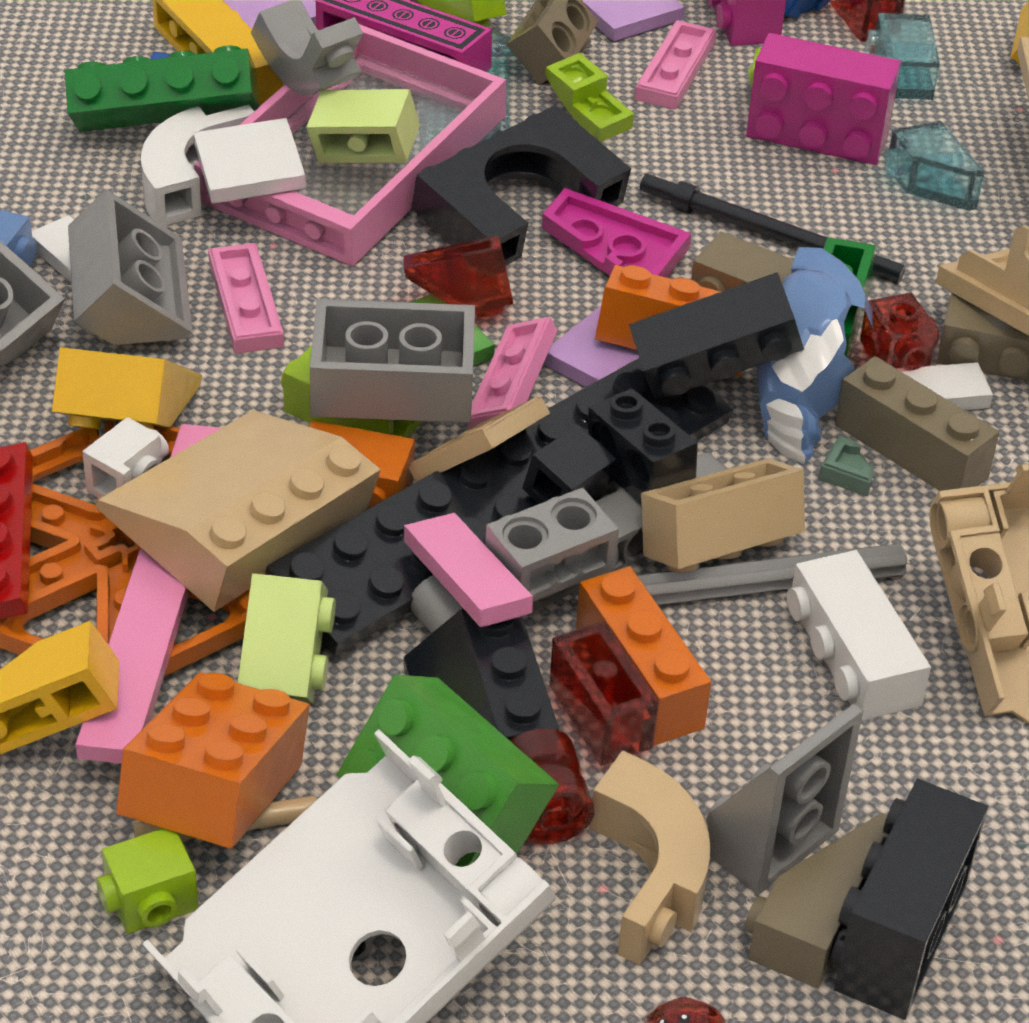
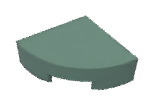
M839 435L820 467L819 480L868 497L873 478V467L860 454L861 448L855 442Z

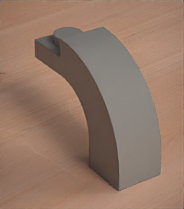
M290 0L259 12L251 30V35L271 69L292 91L300 95L310 96L321 90H326L352 80L361 72L353 57L354 51L363 35L355 17L318 30L301 0Z

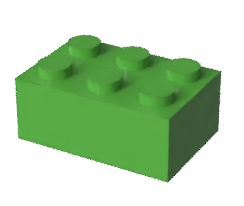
M396 674L392 677L336 774L339 778H342L348 773H367L386 756L374 734L379 729L409 758L414 755L424 760L442 777L443 781L441 784L505 842L516 855L560 785L439 678ZM472 852L464 855L456 863V866L464 867L474 863L481 853Z

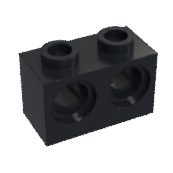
M634 389L616 394L588 407V434L601 442L607 451L616 458L610 478L640 504L641 493L696 478L698 442Z

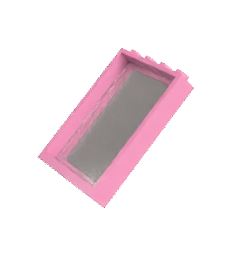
M360 24L363 35L354 51L353 57L361 72L354 79L326 90L410 89L420 127L407 163H318L306 126L320 92L304 96L284 85L239 125L287 118L306 175L305 189L211 204L200 162L197 161L194 164V169L200 177L201 203L352 267L411 210L417 174L428 166H435L456 155L462 149L470 148L480 143L506 117V79Z

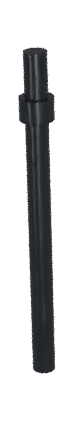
M645 173L640 183V191L671 201V206L688 213L696 210L796 247L824 249L827 240L825 236L701 193L699 186L684 181L676 184ZM875 255L872 274L900 283L906 265Z

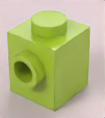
M162 828L102 848L105 875L96 877L99 897L107 914L117 911L127 934L147 927L161 926L175 917L193 912L199 908L196 870L177 832Z

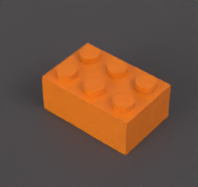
M199 672L123 748L116 814L232 849L301 767L310 704L291 699L288 694L280 690H260L236 683L225 674H205Z

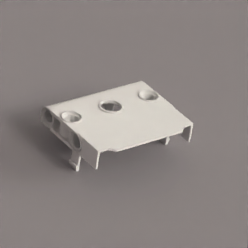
M378 729L374 734L386 755L367 773L345 774L185 920L183 941L165 958L148 940L143 945L167 974L190 997L188 1000L208 1023H427L556 900L551 886L526 862L517 857L516 853L441 784L443 779L420 757L413 755L409 758ZM472 852L481 853L474 863L464 867L456 866V863L464 855ZM380 934L390 935L400 940L405 946L406 960L403 969L396 978L387 984L378 986L365 985L355 978L352 973L351 962L355 950L363 941L371 936Z

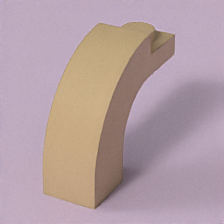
M622 750L593 790L590 829L633 850L642 858L651 872L649 878L622 915L618 947L619 956L641 965L653 945L664 946L675 925L689 932H692L704 901L710 862V838L705 819L690 794L675 779L660 768Z

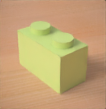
M410 89L321 90L306 128L318 163H407L420 123Z
M252 573L238 683L260 690H280L288 694L291 699L309 704L314 703L315 690L325 689L328 674V656L320 655L322 633L332 632L336 609L335 598L327 597L328 589L322 581Z

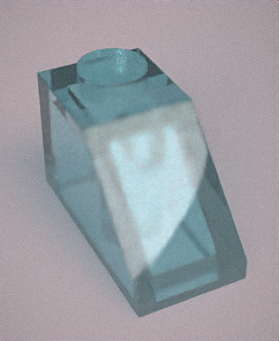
M941 120L892 130L889 150L885 153V166L889 175L895 178L906 193L967 211L977 209L985 171Z

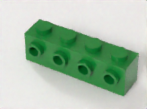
M227 45L216 48L212 53L195 54L191 51H177L171 53L168 58L152 60L144 56H133L124 59L123 63L109 65L90 61L79 64L75 69L64 70L67 112L79 132L162 123L177 113L197 106L202 109L205 115L248 104L254 111L259 108L256 67L248 48L241 49L237 46Z

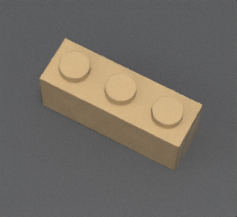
M767 458L641 493L643 555L665 564L666 568L670 571L690 572L698 569L701 562L711 559H734L742 555V550L755 546H777L783 543V538L805 532L804 469Z

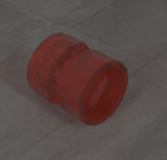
M536 729L524 732L510 740L560 784L526 840L535 844H556L567 841L582 833L591 824L595 811L586 780L581 774L580 763L572 740L564 732L556 729Z

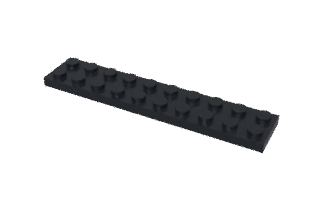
M640 358L548 408L549 415L493 449L441 473L435 471L267 566L265 575L319 580L324 583L328 589L327 597L335 598L336 609L332 632H323L321 642L335 657L411 612V604L414 599L412 593L422 581L433 575L404 542V525L455 513L485 545L487 524L497 521L504 516L512 515L538 505L522 489L533 454L576 425H579L588 433L589 406L629 389H634L696 441L727 424L733 409L707 384L689 389L681 395L669 396L655 401ZM609 478L604 493L594 499V501L601 499L620 486Z

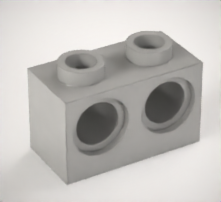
M582 487L487 524L485 546L531 593L534 602L579 584L580 581L615 569L619 528Z

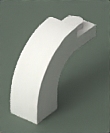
M249 104L210 115H205L199 106L190 108L168 118L150 133L141 151L144 204L153 220L166 226L202 216L200 177L194 169V164L199 161L195 148L193 132L237 126L254 112Z

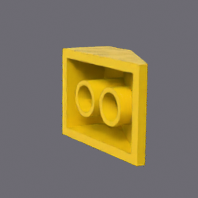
M60 347L52 412L69 416L68 426L100 430L101 420L121 422L127 417L149 429H153V426L170 428L200 387L202 374L166 359Z

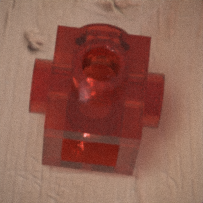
M913 293L868 300L873 313V328L866 311H864L860 341L863 344L866 355L869 358L876 356L896 369L904 368L905 370L912 371L920 367L930 366L934 346L937 345L939 340V330L934 318L928 316Z

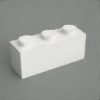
M853 550L797 563L792 588L787 591L788 608L793 619L801 621L808 633L816 658L824 660L832 673L839 697L844 701L848 700L850 705L856 704L864 710L862 721L922 706L931 666L858 551Z

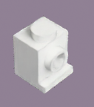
M129 417L125 418L82 451L86 491L97 498H101L162 463V459L169 454V446L165 438L156 430L149 429Z

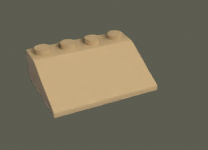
M252 410L99 498L95 508L215 612L250 589L252 573L265 575L269 564L366 511L381 469L341 436Z

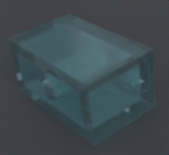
M878 13L876 29L868 31L867 53L901 60L895 99L933 100L940 61L930 15Z

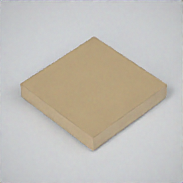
M542 397L532 398L462 432L411 462V466L408 468L416 482L435 471L441 473L493 449L549 415L550 412Z

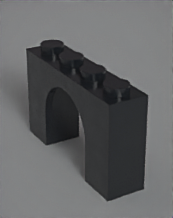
M554 105L538 114L530 115L524 121L504 131L496 132L490 138L470 148L462 149L456 155L435 166L426 167L416 176L411 209L485 276H488L522 258L529 224L491 190V185L509 179H525L544 184L559 194L564 188L618 206L624 201L631 168L557 105Z

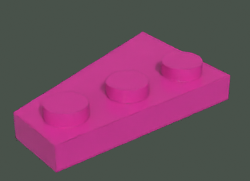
M564 188L542 213V229L609 276L615 265L622 267L634 265L647 269L651 274L667 278L690 249L691 233L567 188Z

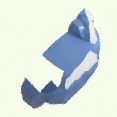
M799 247L792 263V273L784 278L782 285L793 312L804 350L790 354L779 361H770L758 365L756 368L759 401L766 440L782 455L805 464L814 455L813 446L821 441L822 428L819 419L839 403L843 378L856 370L852 362L844 355L847 345L844 321L851 305L864 308L872 328L873 313L860 281L841 260L822 248Z

